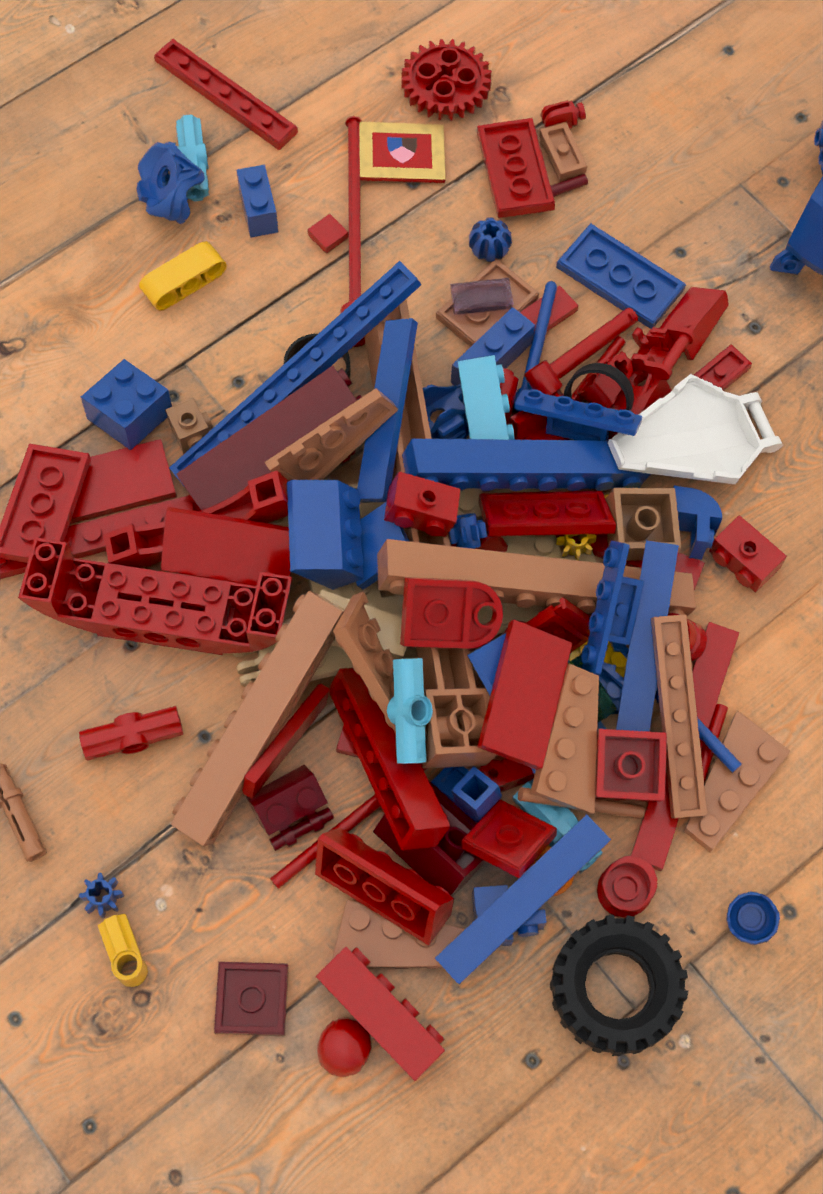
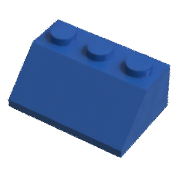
M339 480L288 481L290 571L332 590L364 579L359 491Z

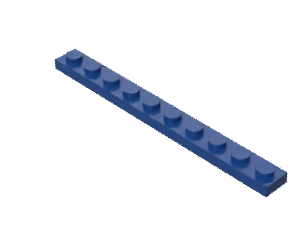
M401 261L395 264L201 438L200 441L169 467L170 470L178 478L176 475L178 472L330 368L422 285L418 278Z

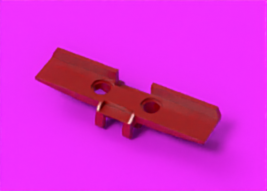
M691 287L664 320L660 328L653 327L647 335L643 333L641 328L637 327L632 338L640 349L630 359L633 373L628 380L634 392L631 412L639 415L659 398H664L672 391L666 381L672 375V368L683 352L688 360L695 358L729 305L726 290ZM621 351L619 353L621 355L627 356L625 352ZM646 380L645 385L638 386L640 382ZM622 389L610 409L626 410V398ZM610 431L608 441L617 435L618 432Z

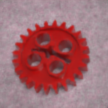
M440 39L437 46L432 41H429V48L426 49L424 46L419 45V53L411 51L410 59H405V68H402L401 88L404 89V97L409 98V105L417 104L418 113L426 109L428 118L437 113L438 120H441L445 114L452 121L454 114L464 118L465 110L474 114L475 106L482 107L483 100L488 99V93L491 91L492 71L488 70L489 62L483 61V54L475 55L474 46L466 50L464 41L459 46H455L454 39H451L449 45H445L444 40Z

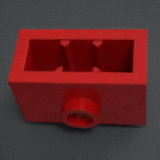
M399 471L388 489L384 520L395 523L399 527H410L424 531L431 536L446 537L457 521L461 489Z
M740 515L714 539L713 545L709 549L716 563L727 567L735 574L740 584L747 588L750 587L755 593L781 568L787 557Z

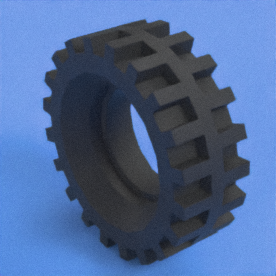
M607 915L602 920L595 921L593 919L587 922L583 928L576 930L565 945H563L552 968L553 975L550 981V990L553 992L554 999L552 1005L554 1011L557 1010L562 1019L561 1025L564 1029L568 1028L576 1036L574 1039L578 1043L584 1042L592 1047V1051L597 1053L603 1051L612 1053V1056L640 1053L663 1039L672 1030L684 1012L682 1007L688 997V991L685 990V980L688 978L687 969L682 970L679 961L682 956L679 950L674 951L668 943L670 938L665 933L661 936L654 931L652 923L648 921L645 924L634 921V916L627 915L623 919L615 918L614 915ZM619 954L630 957L640 964L647 975L650 988L648 1000L643 1009L632 1017L623 1019L607 1017L594 1008L587 996L585 986L587 972L591 965L603 956Z

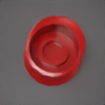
M639 856L619 858L601 874L598 880L597 895L599 902L607 912L617 917L625 918L627 915L635 916L641 913L649 905L657 889L655 870L647 860Z

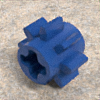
M475 513L457 515V521L449 532L450 543H456L457 547L478 548L481 546L480 538L488 537L485 522L477 520Z
M99 873L97 880L90 882L85 879L84 882L87 885L86 893L79 894V898L83 901H89L84 909L88 914L96 909L100 917L105 918L106 911L111 909L116 912L119 911L116 905L117 898L124 897V893L120 890H114L118 884V880L115 877L107 882L103 874ZM105 889L109 895H104L102 902H98L95 896H99L101 890Z

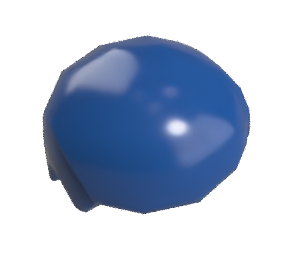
M750 891L738 895L729 904L726 921L731 933L739 941L750 945H757L768 942L776 934L780 924V914L769 897Z

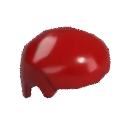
M348 1017L338 1018L336 1021L329 1023L321 1033L317 1044V1053L321 1066L329 1074L341 1078L360 1072L367 1062L372 1049L370 1034L358 1021Z

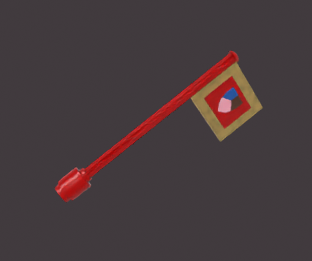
M351 116L346 119L345 125L348 127L349 302L341 307L340 314L361 296L360 181L445 183L444 124L362 122L357 116ZM363 337L353 347H360L365 345V337Z

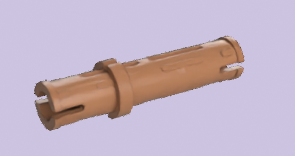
M0 764V808H3L26 862L35 861L43 857L47 851L24 806L21 789L16 788L7 765Z

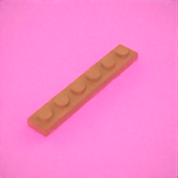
M687 615L651 618L661 724L662 732L667 733L666 773L671 818L707 815Z

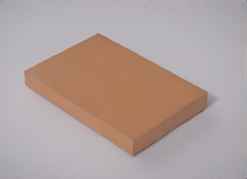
M496 258L436 312V318L471 347L512 307L521 312L539 299V292Z

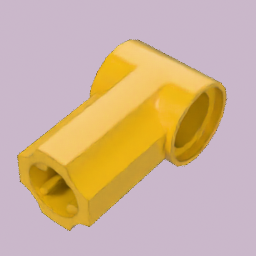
M113 915L104 919L97 926L108 953L113 974L127 987L140 985L147 977L148 968L142 958L127 915ZM137 961L138 965L134 973L127 976L122 975V967L125 963Z

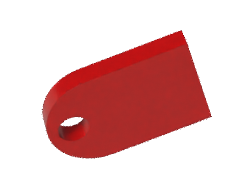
M405 577L400 645L405 647L473 649L487 644L498 633L503 620V607L496 592L486 584L474 580ZM489 606L492 610V618L488 623L481 624L478 620V612L482 607Z

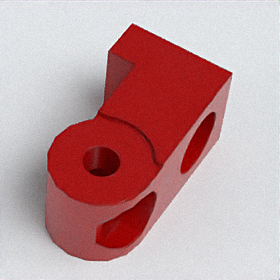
M507 758L501 761L492 759L486 766L480 767V771L499 785L501 792L526 784L535 776L530 767Z

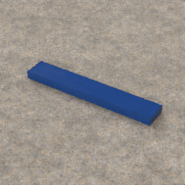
M413 318L386 320L374 389L377 388L393 401L398 411L365 440L357 486L361 503L387 501L388 489L392 483L418 322Z
M646 540L640 580L644 581L628 650L616 730L650 732L657 687L651 618L668 616L679 545Z
M586 814L439 953L435 959L460 985L603 849L611 839Z

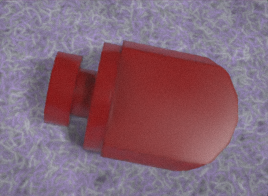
M566 100L545 106L541 111V119L545 128L567 122L571 129L578 125V119H586V112L582 102L576 103V106H574L573 101Z

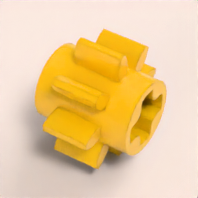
M595 534L564 535L557 538L556 545H564L563 557L568 554L575 555V559L579 561L580 554L584 552L588 555L592 554L593 548L589 544L596 542L597 536ZM578 536V540L581 541V543L575 544V540L572 539V537Z

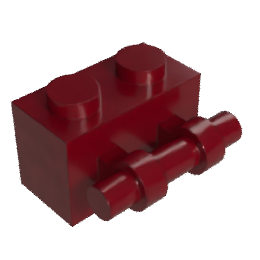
M305 764L262 787L253 799L246 796L259 824L269 836L279 830V834L269 839L275 851L286 845L291 847L298 843L296 839L311 831L315 833L324 828L323 825L334 819L329 807L316 813V809L326 805L328 802L315 775ZM306 816L307 819L297 823L292 827H289V824Z

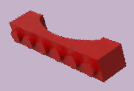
M276 470L249 480L248 486L237 494L199 512L262 523L273 522L288 516L287 482L289 480ZM165 521L138 526L130 524L103 534L108 563L145 568L161 562Z

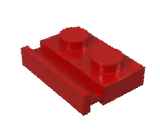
M562 597L559 599V605L556 607L550 605L527 621L526 624L571 642V653L588 642L590 616Z

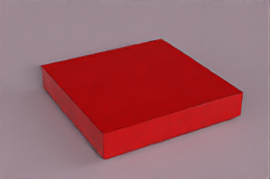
M500 799L462 839V849L520 878L556 837L557 828Z

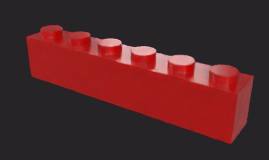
M340 668L329 687V694L401 851L436 847L450 828V824L421 763H397L396 733L386 723L385 716L377 702L370 697L368 687L361 676L353 668Z

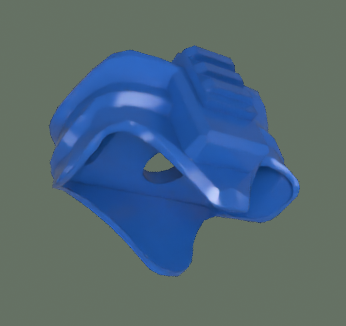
M156 142L138 163V171L141 177L136 188L138 199L146 203V212L148 214L164 217L170 221L182 224L190 216L188 198L186 197L187 191L204 181V172L177 148L175 142H166L164 144Z
M431 384L423 387L431 438L467 439L469 432L461 384L449 387H439ZM435 411H444L437 417L435 423L430 420L431 414Z

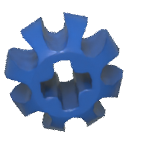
M493 217L486 218V221L479 220L473 225L472 231L469 234V246L472 249L473 255L478 259H486V262H492L496 258L502 259L507 255L512 244V235L508 230V226L501 220L495 221Z

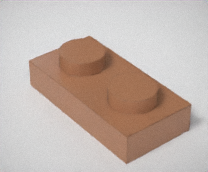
M567 122L540 129L539 137L560 181L586 173L587 164Z

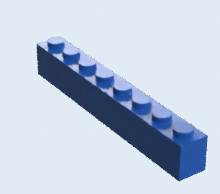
M412 438L402 454L405 473L461 489L460 491L465 489H481L482 491L494 489H510L512 491L523 489H539L541 491L552 489H568L569 491L596 489L597 491H606L613 488H640L651 475L648 473L619 470L608 446V441Z

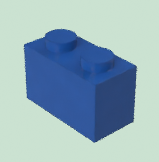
M265 164L237 169L239 193L250 238L278 233L277 213Z

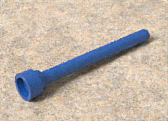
M549 281L545 285L525 373L540 362L557 290V284L554 281ZM525 377L523 378L521 388L517 390L513 410L518 413L520 410H516L514 407L522 390H532Z

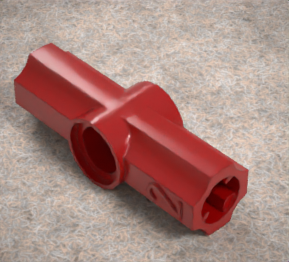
M176 706L147 714L139 712L126 713L116 717L113 723L79 731L81 747L87 761L118 752L122 754L138 753L147 749L151 743L184 735Z

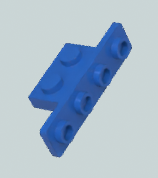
M534 389L522 390L514 407L516 410L547 416V434L573 440L608 441L609 431L635 436L642 423V416L634 414L629 410L610 409L598 403H583L574 401L566 396L556 397L543 394L541 391Z
M611 540L609 547L604 553L603 564L605 568L603 577L596 588V608L589 619L590 635L588 644L584 646L581 656L582 668L596 675H600L602 672L608 641L630 645L644 585L643 580L623 576L630 546L629 544Z

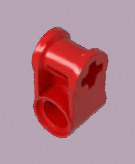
M619 354L611 359L605 358L597 362L616 367L628 379L633 373L632 362L625 355ZM590 373L579 386L577 393L588 403H598L603 407L610 408L616 401L622 388L615 380L604 374Z

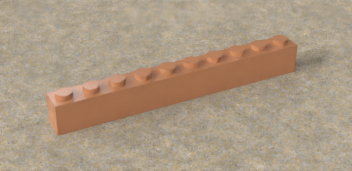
M387 539L377 554L378 590L390 591L395 595L404 594L405 577L474 580L492 588L500 598L501 603L516 604L521 608L532 606L548 608L550 605L553 607L559 605V599L564 597L587 614L595 612L597 603L596 588L599 581L602 580L605 568L603 563ZM625 566L623 576L640 580L642 568ZM675 572L668 613L686 614L688 616L696 609L692 573Z

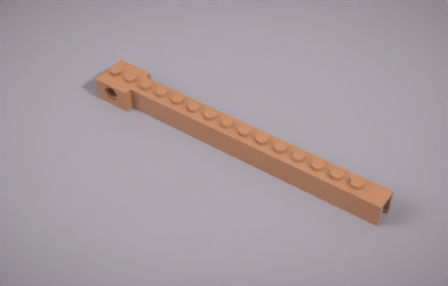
M407 299L364 336L373 390L386 320L410 318ZM415 344L392 481L399 471L405 473L402 454L411 439H432ZM410 527L404 528L410 542L451 546L449 533L446 537L431 536L421 530ZM416 647L417 657L423 658L424 696L429 698L433 708L431 720L425 725L427 761L422 763L423 768L486 766L496 754L480 749L477 746L490 695L486 688H476L472 663L467 656L470 654L469 649Z

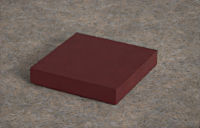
M219 962L214 1034L285 1036L289 965L286 963Z

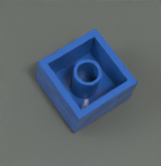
M125 359L81 396L87 419L129 450H132L167 418L165 410L172 407L169 390Z

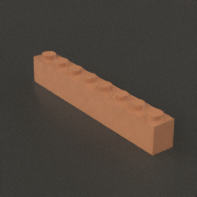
M308 591L306 595L302 594L293 607V612H295L289 624L285 623L276 635L277 645L272 653L268 652L261 660L258 667L261 672L255 682L251 681L245 687L241 695V699H243L242 704L237 711L231 712L224 724L226 731L222 738L215 740L207 752L209 760L203 769L199 768L190 781L192 786L186 798L182 797L173 809L175 817L170 825L202 846L214 844L243 795L244 776L281 731L335 640L333 630L344 609L318 593Z

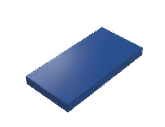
M591 223L556 264V268L622 311L626 308L633 309L638 316V321L650 329L657 324L686 287L684 282Z

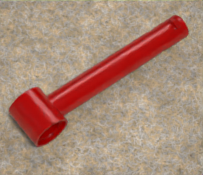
M626 308L551 364L544 360L527 371L524 377L532 389L539 390L543 394L552 395L563 386L560 381L562 377L638 322L636 312L631 308Z

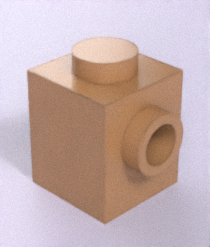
M194 398L165 410L169 425L183 453H186L209 430L213 429L207 412H200Z

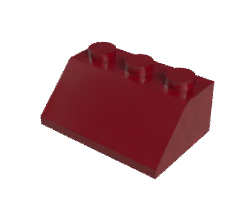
M429 781L450 824V828L436 847L401 851L385 814L373 832L425 881L434 886L444 888L450 896H453L473 877L486 861L462 849V839L471 831L476 823Z

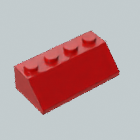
M338 828L322 833L318 838L315 875L428 946L431 944L450 918L455 898L450 896L444 888L434 886L422 879L413 869L404 868L394 862L387 853L376 851L368 846L355 834H349Z

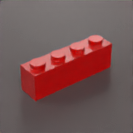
M345 946L315 977L400 1067L416 1081L445 1051L440 1045L445 1039L430 1024L424 1028L415 1019L420 1013L407 999L400 1003L391 994L395 987L381 972L375 977L366 966L370 961L357 947L350 951Z

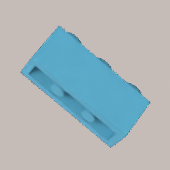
M495 355L458 361V372L469 438L515 440L513 425H507L505 413L510 412L507 394L501 395L500 383H505L502 364L496 365Z

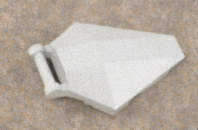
M692 374L678 383L664 398H659L639 414L642 416V423L635 436L618 433L608 441V446L619 470L734 485L760 453L775 452L782 448L783 444L780 437L775 436L760 405L762 400L758 392L738 396L725 392L721 387L714 386L712 383ZM746 410H750L763 439L760 440Z

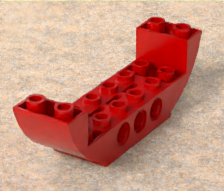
M34 538L18 598L48 617L70 626L96 633L97 636L223 655V653L254 652L266 649L277 642L275 638L283 626L292 577L260 572L257 586L78 559L73 557L67 542Z

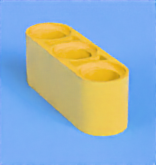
M203 241L145 275L139 283V288L157 310L162 311L219 278L225 272L227 264L210 242Z

